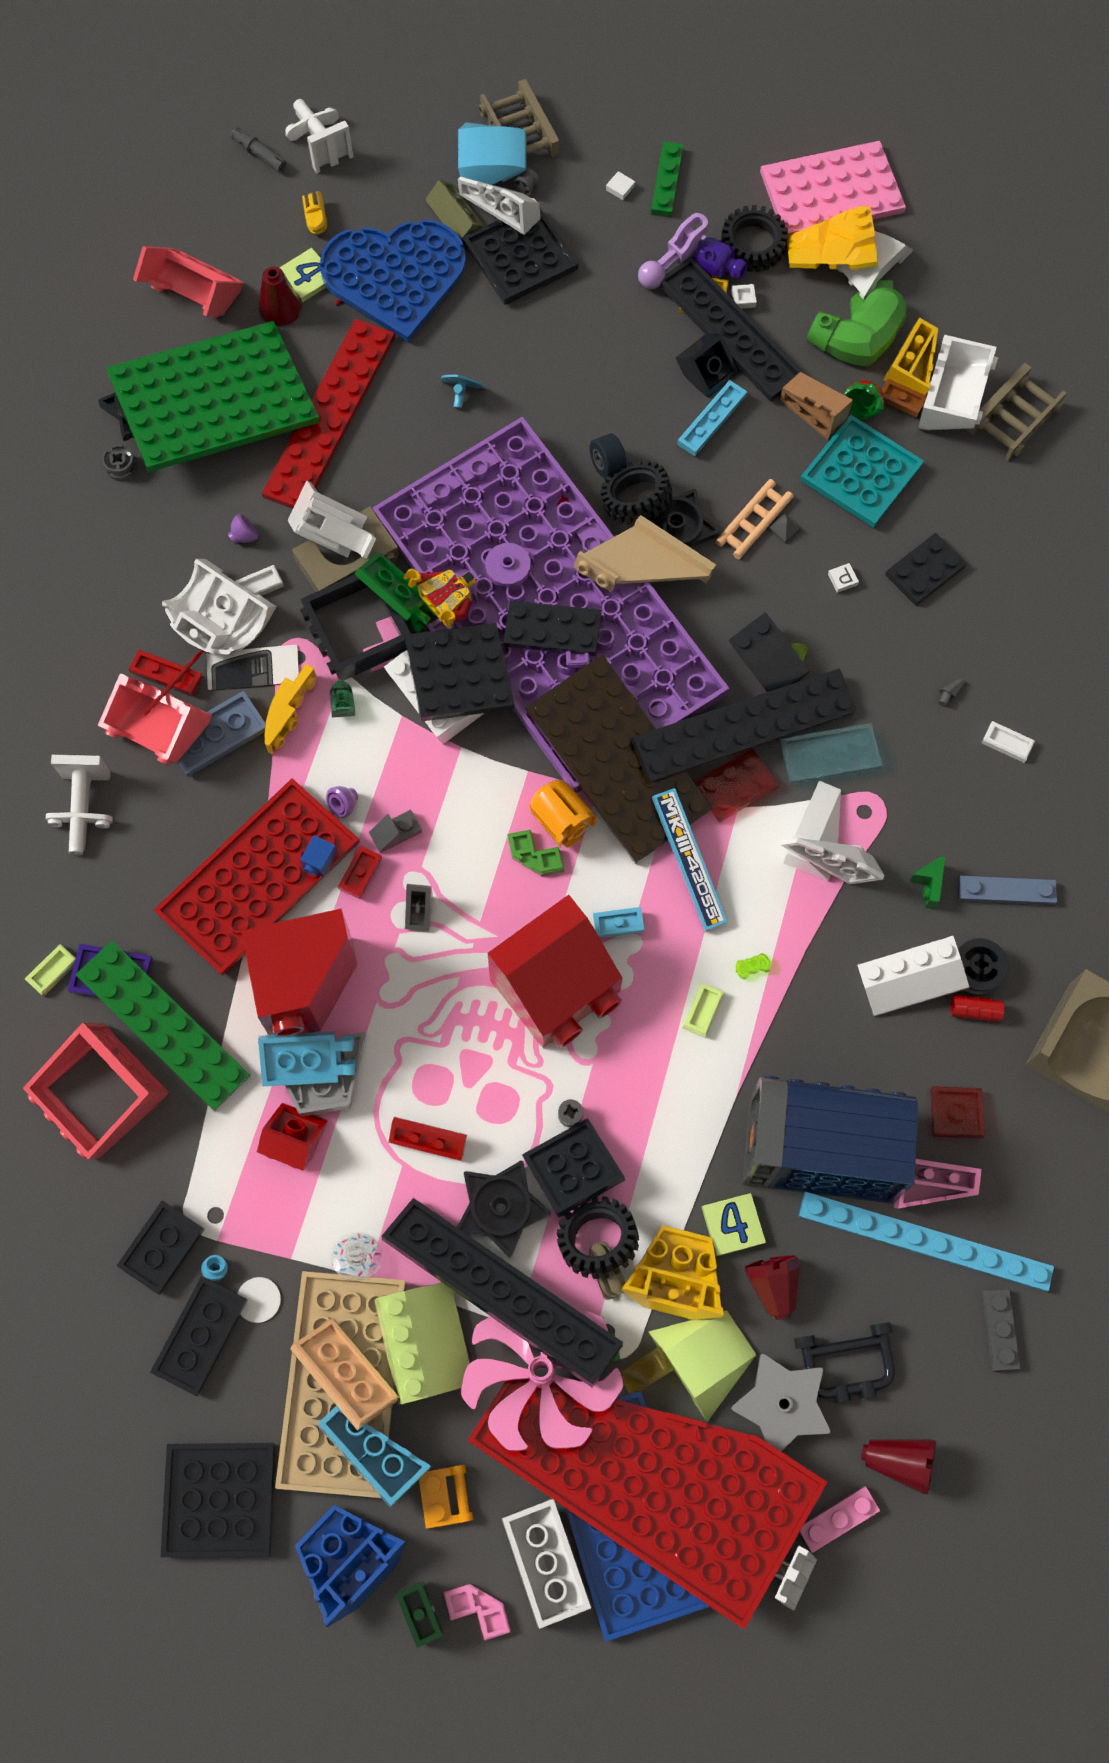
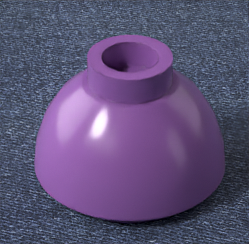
M237 514L231 522V532L228 533V536L235 544H238L239 542H254L258 539L259 534L248 518L242 514Z
M335 786L328 789L326 801L328 807L336 816L346 818L353 812L358 800V794L355 789H348L343 786Z

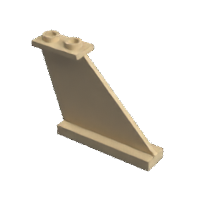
M641 515L632 528L586 553L580 551L574 564V568L581 574L586 575L600 587L610 592L614 590L616 584L699 579L706 584L716 567V564Z

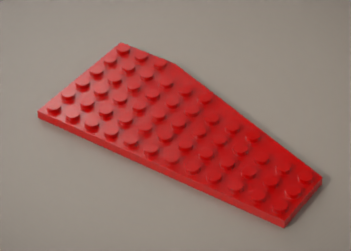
M530 1379L505 1381L467 1441L745 1630L826 1486L827 1481L758 1436L631 1404L619 1399H615L607 1410L594 1412L577 1402L556 1383H551L549 1386L560 1413L573 1426L591 1428L592 1432L582 1446L575 1448L557 1449L548 1446L542 1439L540 1430L542 1388L537 1387L524 1406L518 1423V1431L528 1448L522 1451H510L503 1447L491 1433L488 1426L489 1416L502 1400L527 1384Z

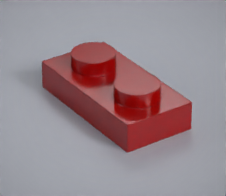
M360 845L338 885L339 890L361 899L382 860V855Z

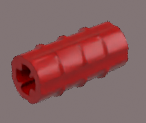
M953 995L950 1015L951 1017L1001 1022L1004 1016V1001L991 998L969 997L967 995Z

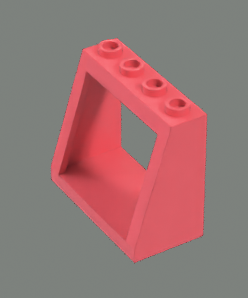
M82 1023L23 1087L28 1093V1099L45 1112V1118L51 1123H55L60 1128V1134L77 1147L76 1151L81 1157L88 1160L102 1157L170 1093L106 1024ZM93 1048L138 1096V1099L99 1141L50 1089L57 1080Z

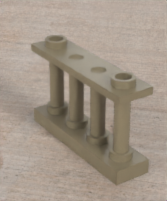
M526 79L518 81V91L515 95L489 103L485 94L480 95L481 104L478 105L479 112L482 118L485 117L489 125L503 127L525 118L531 119L533 125L523 128L526 131V137L536 134L541 137V141L527 145L526 155L542 149L548 150L551 158L559 155V139ZM516 103L523 104L524 110L497 119L494 113L496 110Z
M1026 363L979 410L983 411L980 425L975 424L974 428L966 430L973 436L979 429L981 431L985 430L1009 448L1005 457L1007 461L1014 455L1019 456L1025 448L1024 444L1053 413L1058 414L1065 405L1063 400L1066 392L1063 390L1056 399L1030 381L1028 375L1032 367ZM1019 387L1021 389L1025 388L1049 406L1043 412H1040L1018 396L1016 390ZM1006 401L1008 403L1011 401L1033 417L1035 421L1028 427L1003 409V404ZM992 416H999L1021 432L1022 435L1014 441L991 424L990 418Z

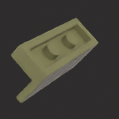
M438 180L426 197V202L441 222L456 232L463 242L462 237L468 235L470 231L474 232L485 227V225L466 200L459 195V191L453 183Z

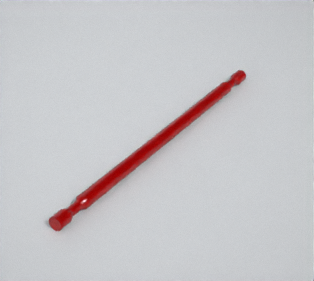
M200 650L150 704V707L143 712L144 715L147 716L150 713V710L161 701L205 651Z

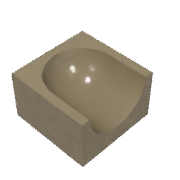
M1085 969L1068 985L1025 1066L1109 1114V982Z

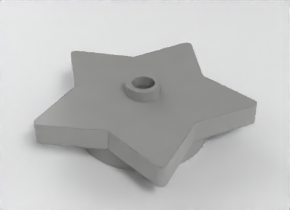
M761 1354L755 1387L731 1407V1410L757 1424L761 1429L764 1440L779 1451H782L797 1435L830 1433L829 1426L816 1402L823 1369L812 1368L789 1371L765 1354ZM783 1398L789 1401L787 1409H782L779 1406V1401Z

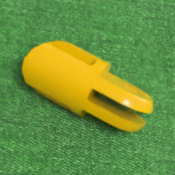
M316 191L318 205L313 193L308 194L309 204L305 195L302 196L306 225L312 234L320 235L327 229V218L322 192Z

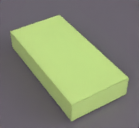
M60 944L25 980L44 997L74 967L76 958Z
M701 983L683 1029L705 1038L724 992Z

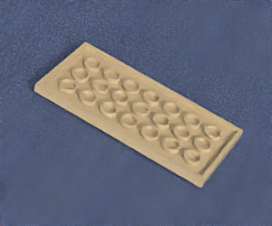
M302 1271L293 1344L333 1318L394 1390L374 1299L405 1291L406 1281ZM293 1352L275 1489L381 1498L318 1427V1423L337 1405ZM392 1406L367 1423L388 1438Z

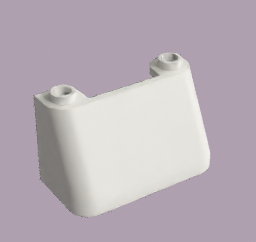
M944 335L919 422V429L974 428L975 424L980 425L983 411H979L989 371L990 369L995 370L998 357L994 356L995 346Z

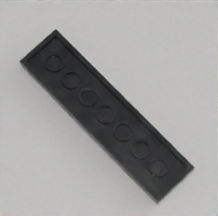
M692 257L665 274L660 285L664 292L705 334H722L737 368L770 402L782 393V388L802 372Z

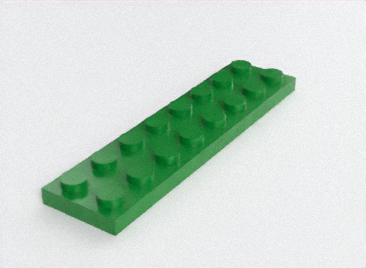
M112 940L75 974L214 1112L250 1077V1074Z

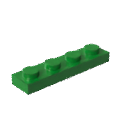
M663 141L651 215L672 217L683 152V144Z

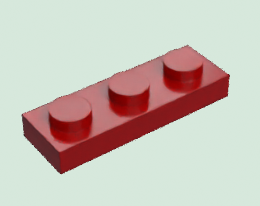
M138 650L129 667V671L137 676L168 686L184 666ZM189 669L172 689L194 696L203 675L200 672Z
M394 1117L388 1143L461 1161L464 1155L467 1135Z

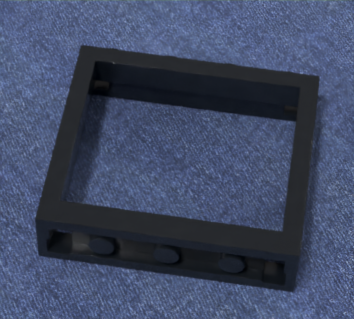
M356 575L300 599L304 607L300 609L305 622L310 620L312 626L309 627V630L314 640L319 638L321 644L317 646L323 658L327 656L330 661L326 663L332 675L336 673L340 682L407 651L404 637L407 634H411L402 616L380 598L399 636L339 663L314 611L368 587Z

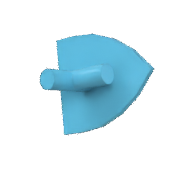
M461 375L441 376L443 383L455 384L453 388L456 393L453 406L455 408H462L466 386L485 389L482 383Z

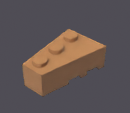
M802 372L782 388L780 397L782 403L827 440L831 439L847 420L853 401Z

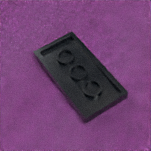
M510 600L503 640L504 647L561 653L571 651V653H589L590 656H596L602 610Z
M201 1276L150 1373L198 1397L248 1299Z

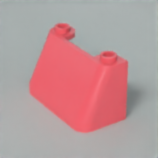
M120 674L98 726L106 729L105 734L113 738L119 739V736H123L154 751V754L158 756L157 760L164 764L171 765L172 762L177 763L209 725L213 715L167 693L146 716L143 712L150 707V704L163 690Z

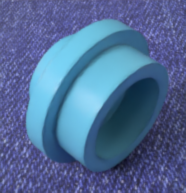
M218 1255L209 1256L202 1263L201 1267L203 1276L211 1281L222 1279L228 1270L226 1261ZM212 1268H217L218 1270H217V1271H213V1270H210V1269H212Z

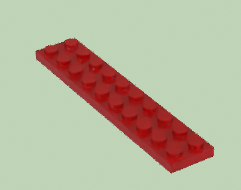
M355 318L311 400L319 416V423L295 430L262 491L263 498L293 509L306 481L311 482L315 489L317 488L395 339L394 332Z

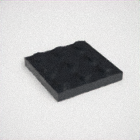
M588 1118L522 1154L524 1161L558 1218L625 1181L623 1173Z

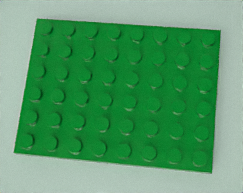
M274 321L106 367L107 375L148 473L319 423V416Z

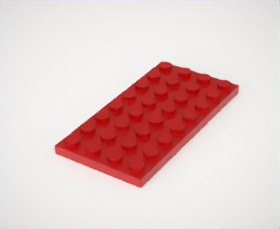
M291 778L153 911L223 976L245 955L241 930L279 922L324 878L318 874L314 877L306 873L300 861L314 835L334 844L338 852L326 875L360 843V840Z

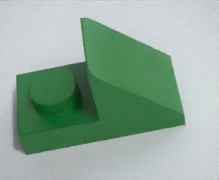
M940 856L914 873L910 879V882L925 885L922 896L923 899H926L925 908L935 909L940 902L945 857Z

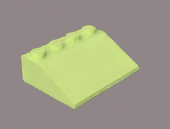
M441 1282L374 1299L395 1393L399 1396L398 1405L462 1388L464 1373L470 1362L453 1290Z

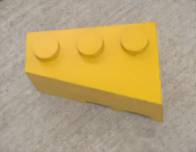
M919 317L883 380L891 379L926 395L931 385L930 376L933 370L932 361L936 349L938 328Z

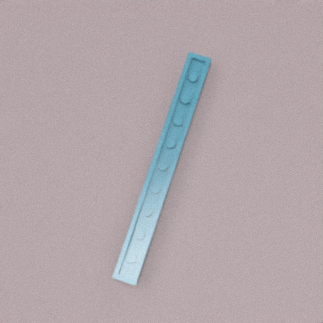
M804 1193L798 1218L1043 1292L1049 1291L1054 1269L1052 1265L812 1193Z

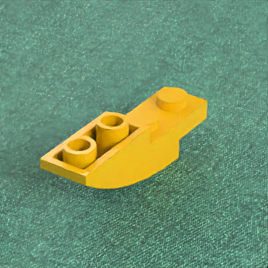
M308 664L304 666L294 681L285 677L272 700L265 726V745L268 753L271 755L276 749L278 750L282 747L285 736L297 726L298 715L295 708L300 707L304 699L303 696L308 690H312L316 684L315 669Z

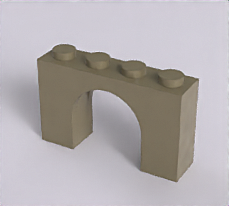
M370 506L360 511V513L367 516L362 529L372 533L376 538L367 559L360 557L355 562L347 565L333 564L324 558L318 547L311 540L292 549L295 562L315 592L355 575L358 568L378 552H381L393 564L400 558L398 546Z

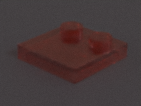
M931 1087L933 1137L983 1139L985 1137L982 1088Z

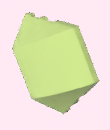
M727 1310L723 1311L724 1316L721 1318L689 1320L648 1332L693 1398V1402L706 1422L709 1421L756 1356V1353Z

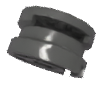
M116 444L111 446V449L108 451L105 450L102 455L104 468L110 478L116 481H124L131 478L136 472V461L129 448Z

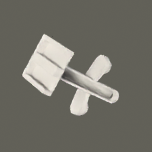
M298 99L294 102L293 107L301 121L287 126L286 137L290 141H295L309 131L311 136H308L307 140L312 166L316 173L320 172V166L327 163L331 167L339 164L338 158L348 155L350 159L354 157L349 126L346 121H342L327 129L324 127V125L334 124L339 119V113L336 109L327 108L322 112L314 114L303 99Z
M52 755L51 765L63 779H72L71 811L47 813L45 820L48 821L47 825L51 827H62V823L70 822L68 853L83 855L86 847L87 823H95L96 827L104 829L110 828V824L113 823L112 816L88 813L91 780L110 781L111 771L100 756Z
M798 1546L791 1564L783 1561L775 1577L782 1580L775 1598L793 1611L817 1562V1559L808 1550Z

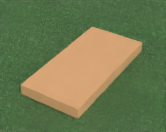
M333 1318L292 1344L290 1350L357 1430L398 1401L399 1396Z

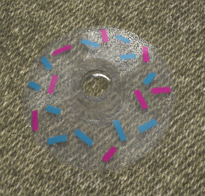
M352 1233L340 1238L334 1245L331 1253L332 1266L337 1274L353 1281L364 1280L374 1275L383 1259L382 1249L377 1240L364 1233ZM355 1250L361 1251L358 1255H354L352 1252Z

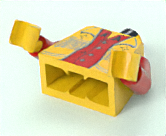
M415 569L407 571L404 579H410L408 586L413 588L416 583L418 584L420 597L447 628H450L453 623L467 618L472 601L468 588L476 583L474 576L469 571L460 578L452 570L431 573H419Z

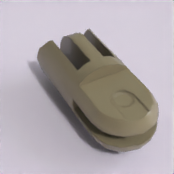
M605 1242L594 1243L590 1247L589 1256L605 1255L612 1251V1248ZM613 1270L609 1271V1278H604L603 1273L599 1274L597 1281L606 1300H611L624 1293L621 1291L625 1284L621 1270L617 1275H615Z

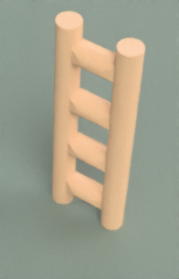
M769 479L715 541L719 547H722L727 542L737 550L733 553L736 559H741L794 497L789 491L783 496L774 491L773 488L776 483L772 479ZM766 496L777 503L770 512L759 505ZM752 512L764 518L757 527L746 520ZM739 527L750 533L744 542L733 536V533Z

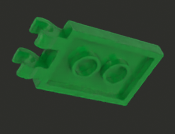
M381 552L376 553L355 572V575L406 621L410 618L412 626L417 632L424 628L419 620L426 625L434 619L429 611L434 615L436 614L420 597L418 585L410 588L408 586L410 579H404L405 574Z

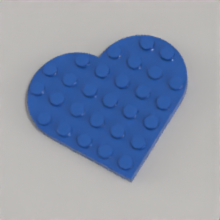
M422 219V222L410 223L408 221L402 223L389 234L369 227H363V230L350 231L348 229L340 232L323 249L320 258V269L325 286L335 297L409 342L462 277L465 270L466 255L462 240L450 227L434 220Z

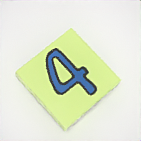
M312 248L279 267L283 270L302 303L327 288L321 276L320 257Z
M751 1193L702 1206L709 1235L713 1239L716 1257L766 1243Z

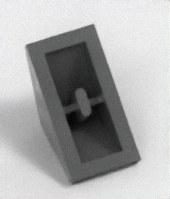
M407 884L405 929L429 931L433 903L431 886Z

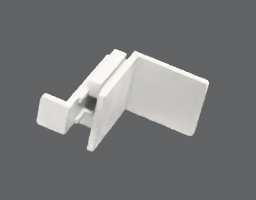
M306 481L288 518L294 533L347 558L351 550L359 553L361 557L367 559L376 541L372 533L362 529L367 519L366 515L318 493L313 484Z

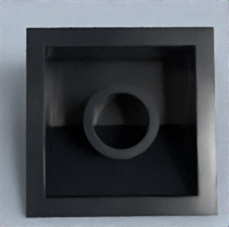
M706 333L676 357L684 377L706 397L739 372L722 334Z

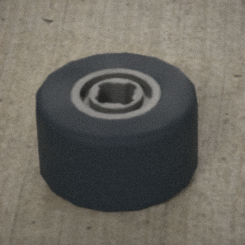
M610 433L591 441V460L600 476L603 478L610 477L612 473L619 472L623 467L626 468V454L623 445L616 435Z

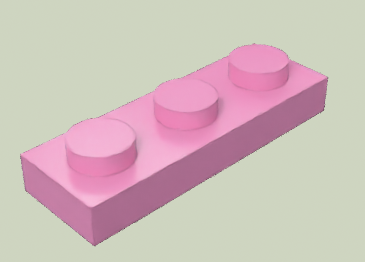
M864 1486L805 1522L799 1533L810 1552L813 1553L880 1510L867 1487Z

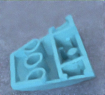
M466 122L458 129V170L460 177L493 185L499 181L505 182L526 171L525 129Z

